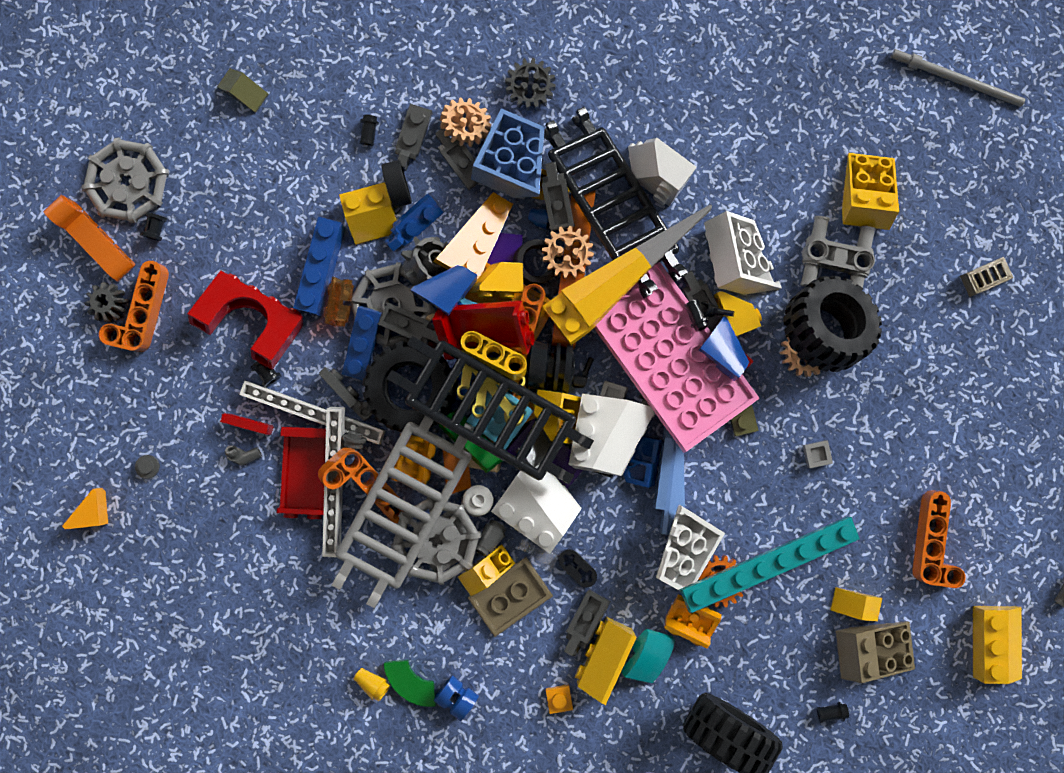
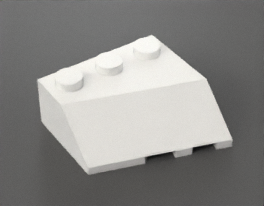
M658 138L648 139L644 144L640 141L636 145L631 143L628 146L631 171L639 184L654 195V200L659 204L670 206L687 184L696 166Z
M726 211L704 222L705 236L709 244L710 259L715 273L714 280L718 288L744 295L782 289L780 282H774L770 270L774 268L771 261H768L762 254L765 245L754 220Z
M582 394L575 430L591 438L594 442L590 449L587 450L573 441L569 465L575 469L622 476L655 412L650 406L630 400Z
M520 471L491 512L550 554L580 512L581 507L567 488L554 475L547 472L544 478L538 481Z
M678 505L656 578L679 591L681 588L697 582L725 533L683 506Z

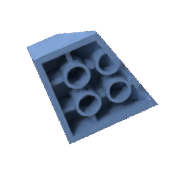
M501 108L473 164L471 180L513 198L538 197L540 195L545 127Z

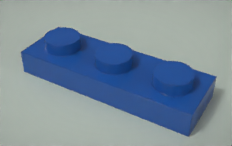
M362 306L358 307L342 375L362 381L363 378L366 379L367 372L365 370L371 362L379 330L377 323H379L383 312Z

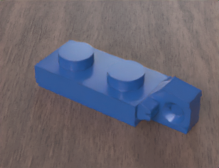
M426 194L393 223V228L390 230L392 233L383 241L392 251H395L401 245L405 246L410 243L413 237H417L444 212L429 194Z

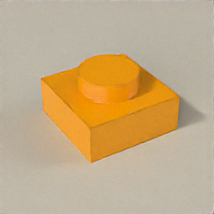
M569 684L546 688L550 714L573 710Z

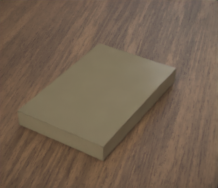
M524 557L488 588L473 596H469L468 599L493 636L496 637L553 597V594L528 558Z

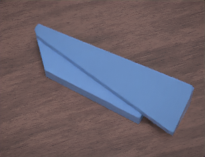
M664 426L653 508L662 510L659 532L669 535L678 505L685 508L684 453Z

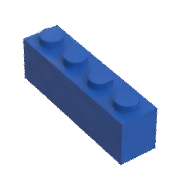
M322 217L317 219L293 307L299 312L322 317L346 229L341 222Z

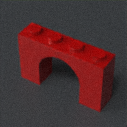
M220 270L187 313L190 324L211 335L222 319L232 310L252 308L259 311L266 318L267 325L251 347V357L253 360L273 370L302 329L303 316L298 310L282 305L275 297H268L262 294L255 286H248L242 283L237 276L231 273L226 274Z

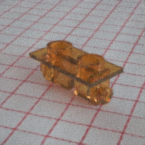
M332 277L331 283L328 286V305L324 310L325 324L345 327V324L348 323L351 306L343 305V301H352L354 288L352 280H340Z

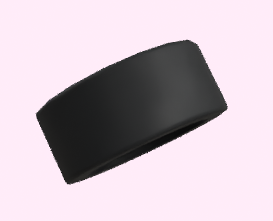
M400 160L382 164V173L392 206L397 208L411 204L412 200Z
M540 239L527 241L515 252L513 263H523L525 253L531 249L542 250V248L548 246L544 243V240ZM559 257L554 258V261L557 264L560 263ZM523 266V282L528 285L544 284L551 280L555 274V269L553 268L552 270H547L541 276H532L527 273Z

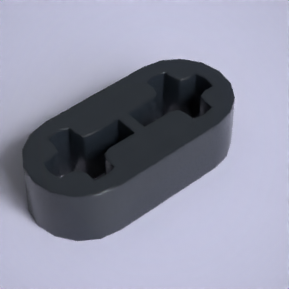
M568 548L561 551L558 560L562 569L582 587L593 586L597 581L595 569L575 550ZM565 554L568 556L571 554L575 555L573 560L577 564L576 568L570 563L564 564L565 559L563 556ZM581 568L586 573L590 570L592 572L590 575L592 580L581 581L582 575L578 570Z

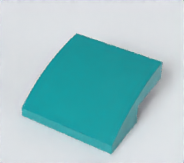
M645 629L632 646L635 654L623 666L621 670L623 676L653 683L663 671L671 656L675 638L667 634Z

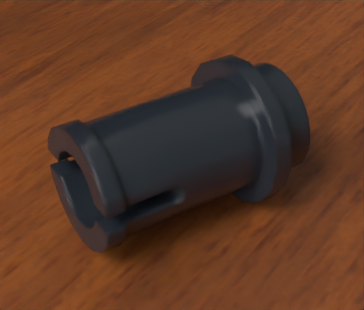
M363 115V119H360L362 129L359 143L374 146L376 125H379L376 116Z
M698 299L689 301L684 305L692 322L691 328L698 332L709 327V319L705 318Z
M838 702L837 705L816 708L820 723L834 720L844 722L845 719L849 718L846 703Z

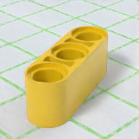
M468 331L462 336L461 349L463 352L513 381L523 379L527 368L524 356L478 332ZM473 341L478 344V347L468 349L466 344ZM491 352H496L500 355L497 360H490L487 356ZM513 363H518L522 369L515 372L510 370L509 366Z

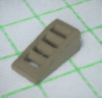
M1004 257L960 275L969 297L1014 278ZM996 265H1001L1005 274L1004 277H1001ZM989 268H992L997 280L994 281ZM982 271H984L986 274V277L989 281L988 284L986 283L983 277ZM975 274H977L982 287H979L974 277Z

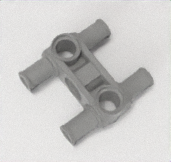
M815 216L812 234L807 238L806 245L802 250V262L805 267L800 285L805 287L813 280H816L818 269L825 268L848 273L852 284H858L863 288L864 280L869 276L870 269L875 264L874 252L871 247L876 229L870 226H861L857 246H851L827 240L825 236L830 219L825 216ZM811 247L818 249L819 257H814L811 254ZM857 257H861L864 260V267H860L857 264Z

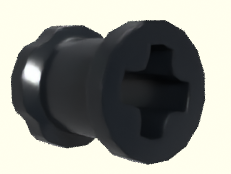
M146 212L147 220L144 231H141L140 236L161 241L162 237L160 234L163 223L167 222V218Z
M255 362L250 367L261 378L264 388L270 386L282 376L274 368L271 370L259 362Z

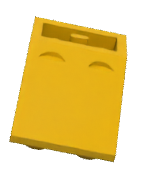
M848 153L842 203L843 224L890 230L899 213L895 158Z

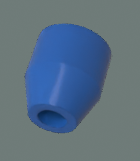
M532 208L530 210L528 220L535 226L547 230L550 226L547 210L543 208Z

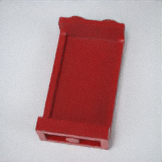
M522 301L456 305L449 316L437 309L432 319L438 340L446 341L462 350L461 338L468 331L478 332L507 348L521 347L523 355L528 354L531 345H534V333L530 331L528 325L529 313L524 309ZM471 341L466 344V347L475 349L478 347V344ZM443 353L445 360L454 359V357L447 353Z
M281 427V436H284L280 507L277 508V513H283L284 518H298V514H307V519H322V515H324V484L320 481L318 472L321 466L325 464L326 429Z

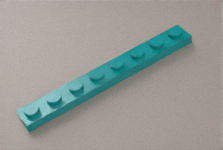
M845 517L680 589L688 612L693 613L853 543L860 538L852 517Z

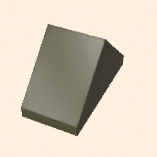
M229 68L217 88L255 113L269 95L244 73Z

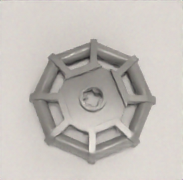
M118 137L114 138L112 143L95 154L88 156L89 163L86 177L81 188L83 192H86L98 210L100 217L125 220L132 224L137 223V220L144 216L146 212H150L157 206H162V197L166 178L169 176V170L165 169L153 151L151 144L125 141ZM124 150L139 152L140 154L137 158L125 156ZM117 151V158L108 164L101 162ZM146 158L155 169L154 172H149L143 164ZM99 165L103 168V170L100 173L101 181L100 183H95L97 169ZM123 176H131L128 186L125 184L121 185ZM156 178L154 192L151 195L149 194V183H151L152 179ZM103 189L109 198L106 204H104L96 190ZM145 197L150 199L135 209L134 205ZM115 203L127 205L128 210L122 211L112 208Z
M401 262L374 270L367 269L365 271L366 274L348 300L351 302L354 319L357 309L361 304H367L369 309L383 312L390 299H393L396 303L398 302L397 307L410 313H423L421 317L424 319L428 315L436 313L431 303L428 304L423 301L424 307H418L414 294L411 292L414 286L408 288L399 282L400 275L407 279ZM394 274L392 281L379 284L376 278ZM372 282L375 287L371 296L368 299L362 298ZM385 328L384 336L380 333L377 334L376 343L385 348L387 346H394L397 342L403 341L408 343L410 339L401 335L390 337L391 331Z
M427 497L426 500L415 505V507L422 511L429 509L430 513L436 501ZM451 502L446 503L443 511L453 513L450 518L439 516L417 556L418 560L411 566L407 576L444 585V582L473 567L472 562L478 540L481 538V532L477 531L462 503L460 505ZM401 511L398 515V525L407 529V525L410 524L414 527L413 533L418 535L424 522H417L413 519V516ZM457 517H459L467 533H460L456 528L454 521ZM435 534L440 535L439 539L443 540V543L433 546L429 538H433ZM395 535L391 549L406 556L407 552L404 548L411 547L413 544L403 541V538ZM468 539L465 555L462 556L458 553L461 540ZM453 558L460 562L443 572L442 565L448 563ZM422 562L437 566L438 573L418 567Z

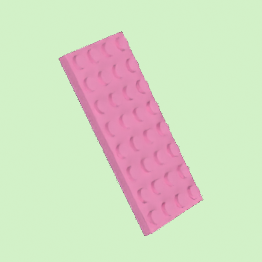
M659 262L646 273L649 279L654 281L658 289L653 291L652 295L643 299L639 286L636 283L594 329L680 449L685 453L760 398L743 375L733 381L715 367L716 363L699 351V348L709 337L711 331L708 327L698 332L691 328L692 322L684 307L689 301Z

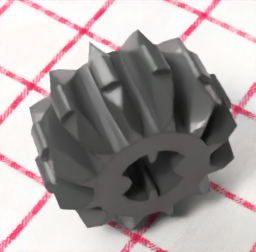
M101 282L100 287L97 285L92 286L93 293H86L90 297L89 301L84 302L86 306L90 307L87 313L94 315L97 321L104 320V322L110 323L112 318L120 319L119 311L127 312L122 307V304L128 303L127 299L122 298L125 292L121 289L118 290V285L112 283L109 285L106 282ZM105 299L108 301V305L104 304Z

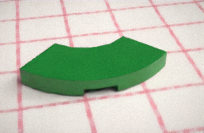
M408 659L384 662V670L388 681L401 697L419 706L436 707L434 702V681L424 680L417 676L411 669Z

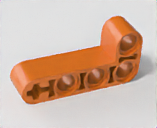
M60 195L43 211L44 214L54 224L65 229L110 277L119 282L136 266L135 263L117 244H113L114 241L101 227L97 228L99 225L85 211L82 212L81 210L83 209L76 202Z
M146 261L142 264L125 327L114 324L103 325L99 330V338L102 343L135 352H144L149 349L169 276L168 269L155 261ZM152 271H157L156 275H151ZM149 290H151L152 297L150 300L146 301L145 295ZM142 313H145L146 320L141 324L139 317ZM116 330L117 337L112 341L111 333ZM136 336H139L140 343L135 347L133 340Z
M348 447L340 449L321 466L318 472L320 481L329 489H337L348 479L352 478L366 495H368L379 475L359 452ZM349 454H354L355 459L353 463L345 465V458ZM330 471H336V478L332 481H326L327 474ZM364 472H370V478L365 482H361V475ZM385 482L382 489L400 498ZM380 498L376 499L374 504L387 518L398 524V515L402 510L398 509L399 512L395 514L388 506L390 505L389 503Z
M929 490L923 494L921 499L912 573L918 581L929 585L959 588L966 580L964 571L959 567L944 563L951 499L945 492ZM939 499V503L933 504V500ZM931 511L938 512V515L931 514ZM934 519L936 527L931 531L929 524ZM932 543L933 551L927 554V545ZM926 567H929L930 574L924 578L923 571ZM952 570L954 574L953 579L948 581L947 574Z

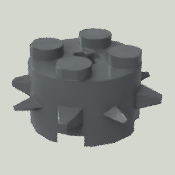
M415 236L413 237L414 249L401 252V255L406 259L403 263V270L413 286L447 270L433 261L444 250L448 242H440L439 237L424 238L420 241Z

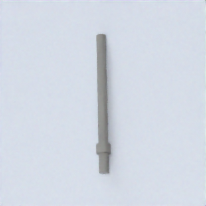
M894 49L891 58L906 63L907 67L914 70L919 68L1018 107H1022L1025 102L1023 97L923 60L922 56L915 53L910 55Z

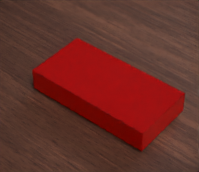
M230 413L222 414L220 420L222 423L266 435H272L274 428L273 425Z

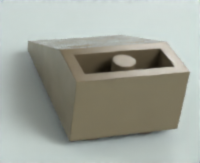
M909 621L836 630L841 679L865 683L915 669Z

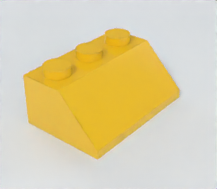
M973 606V678L984 684H1010L1022 679V609L1020 606Z
M606 617L604 622L600 621L595 631V634L598 636L594 644L590 642L585 652V656L588 658L584 666L579 665L575 674V678L578 679L577 686L604 705H606L637 638L632 628L609 617Z

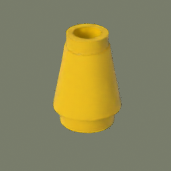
M363 668L356 673L353 679L371 700L375 699L378 702L390 688V685L386 683V679Z

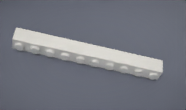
M244 381L239 395L326 426L327 409L264 388L249 381ZM345 416V433H348V431L363 433L362 437H365L367 441L381 445L385 430Z
M345 407L327 408L325 463L340 449L344 448L342 436L345 429ZM330 471L326 476V481L334 480L337 475L336 471ZM324 485L322 557H336L335 553L341 544L343 485L337 489H329Z

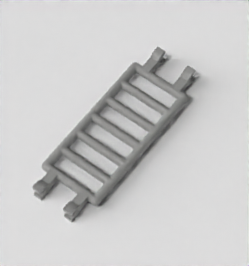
M427 416L423 418L420 426L413 422L406 424L335 553L336 557L344 563L331 586L340 590L353 567L379 580L366 603L373 608L376 607L387 585L394 589H398L402 585L471 460V454L463 450L468 440L459 435L456 442L452 444L428 430L434 420ZM465 423L464 427L471 431L474 430L472 425ZM412 433L459 458L460 460L454 471L452 472L406 447ZM400 455L447 479L448 481L442 492L440 493L394 468ZM390 476L436 501L430 514L383 490L382 488L388 477ZM377 497L424 522L419 534L416 535L371 511ZM368 519L412 543L413 545L408 554L404 556L359 532L364 520ZM353 540L400 564L401 566L395 577L349 554L347 551Z

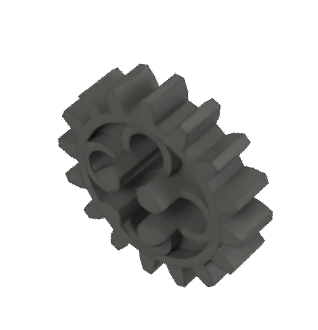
M524 58L522 61L523 65L520 66L515 62V71L508 70L510 78L505 79V84L508 85L506 93L511 94V102L517 100L518 108L524 104L526 105V111H529L530 106L533 105L538 110L539 103L546 106V98H553L551 91H554L556 88V84L552 83L555 81V75H549L551 73L550 66L545 69L543 68L544 61L535 64V58H532L531 63H527ZM533 70L535 71L532 85L533 97L528 99L525 97L528 93V72ZM518 80L522 81L520 86L516 85L515 82ZM540 83H544L546 87L539 88Z

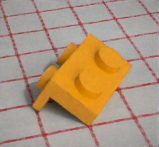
M411 435L406 444V447L430 460L435 455V445L418 436ZM400 455L394 468L425 485L431 476L430 470Z
M678 594L666 615L664 628L673 635L681 636L691 641L694 645L708 648L711 636L720 623L722 614L707 607L690 613L687 610L683 597Z

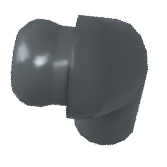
M230 445L225 449L227 459L240 466H244L262 457L258 447L247 452L234 445Z

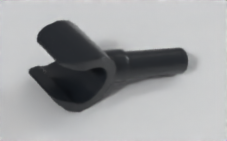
M707 301L701 302V304L708 306V310L704 312V316L708 318L713 317L715 314L734 317L735 311L717 308L714 304Z
M592 357L588 358L582 375H574L573 387L584 388L586 386L589 370L594 361Z

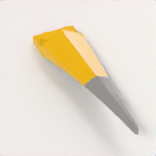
M712 205L706 206L561 290L560 294L543 305L544 311L567 341L573 345L588 334L620 299L685 234L711 211Z

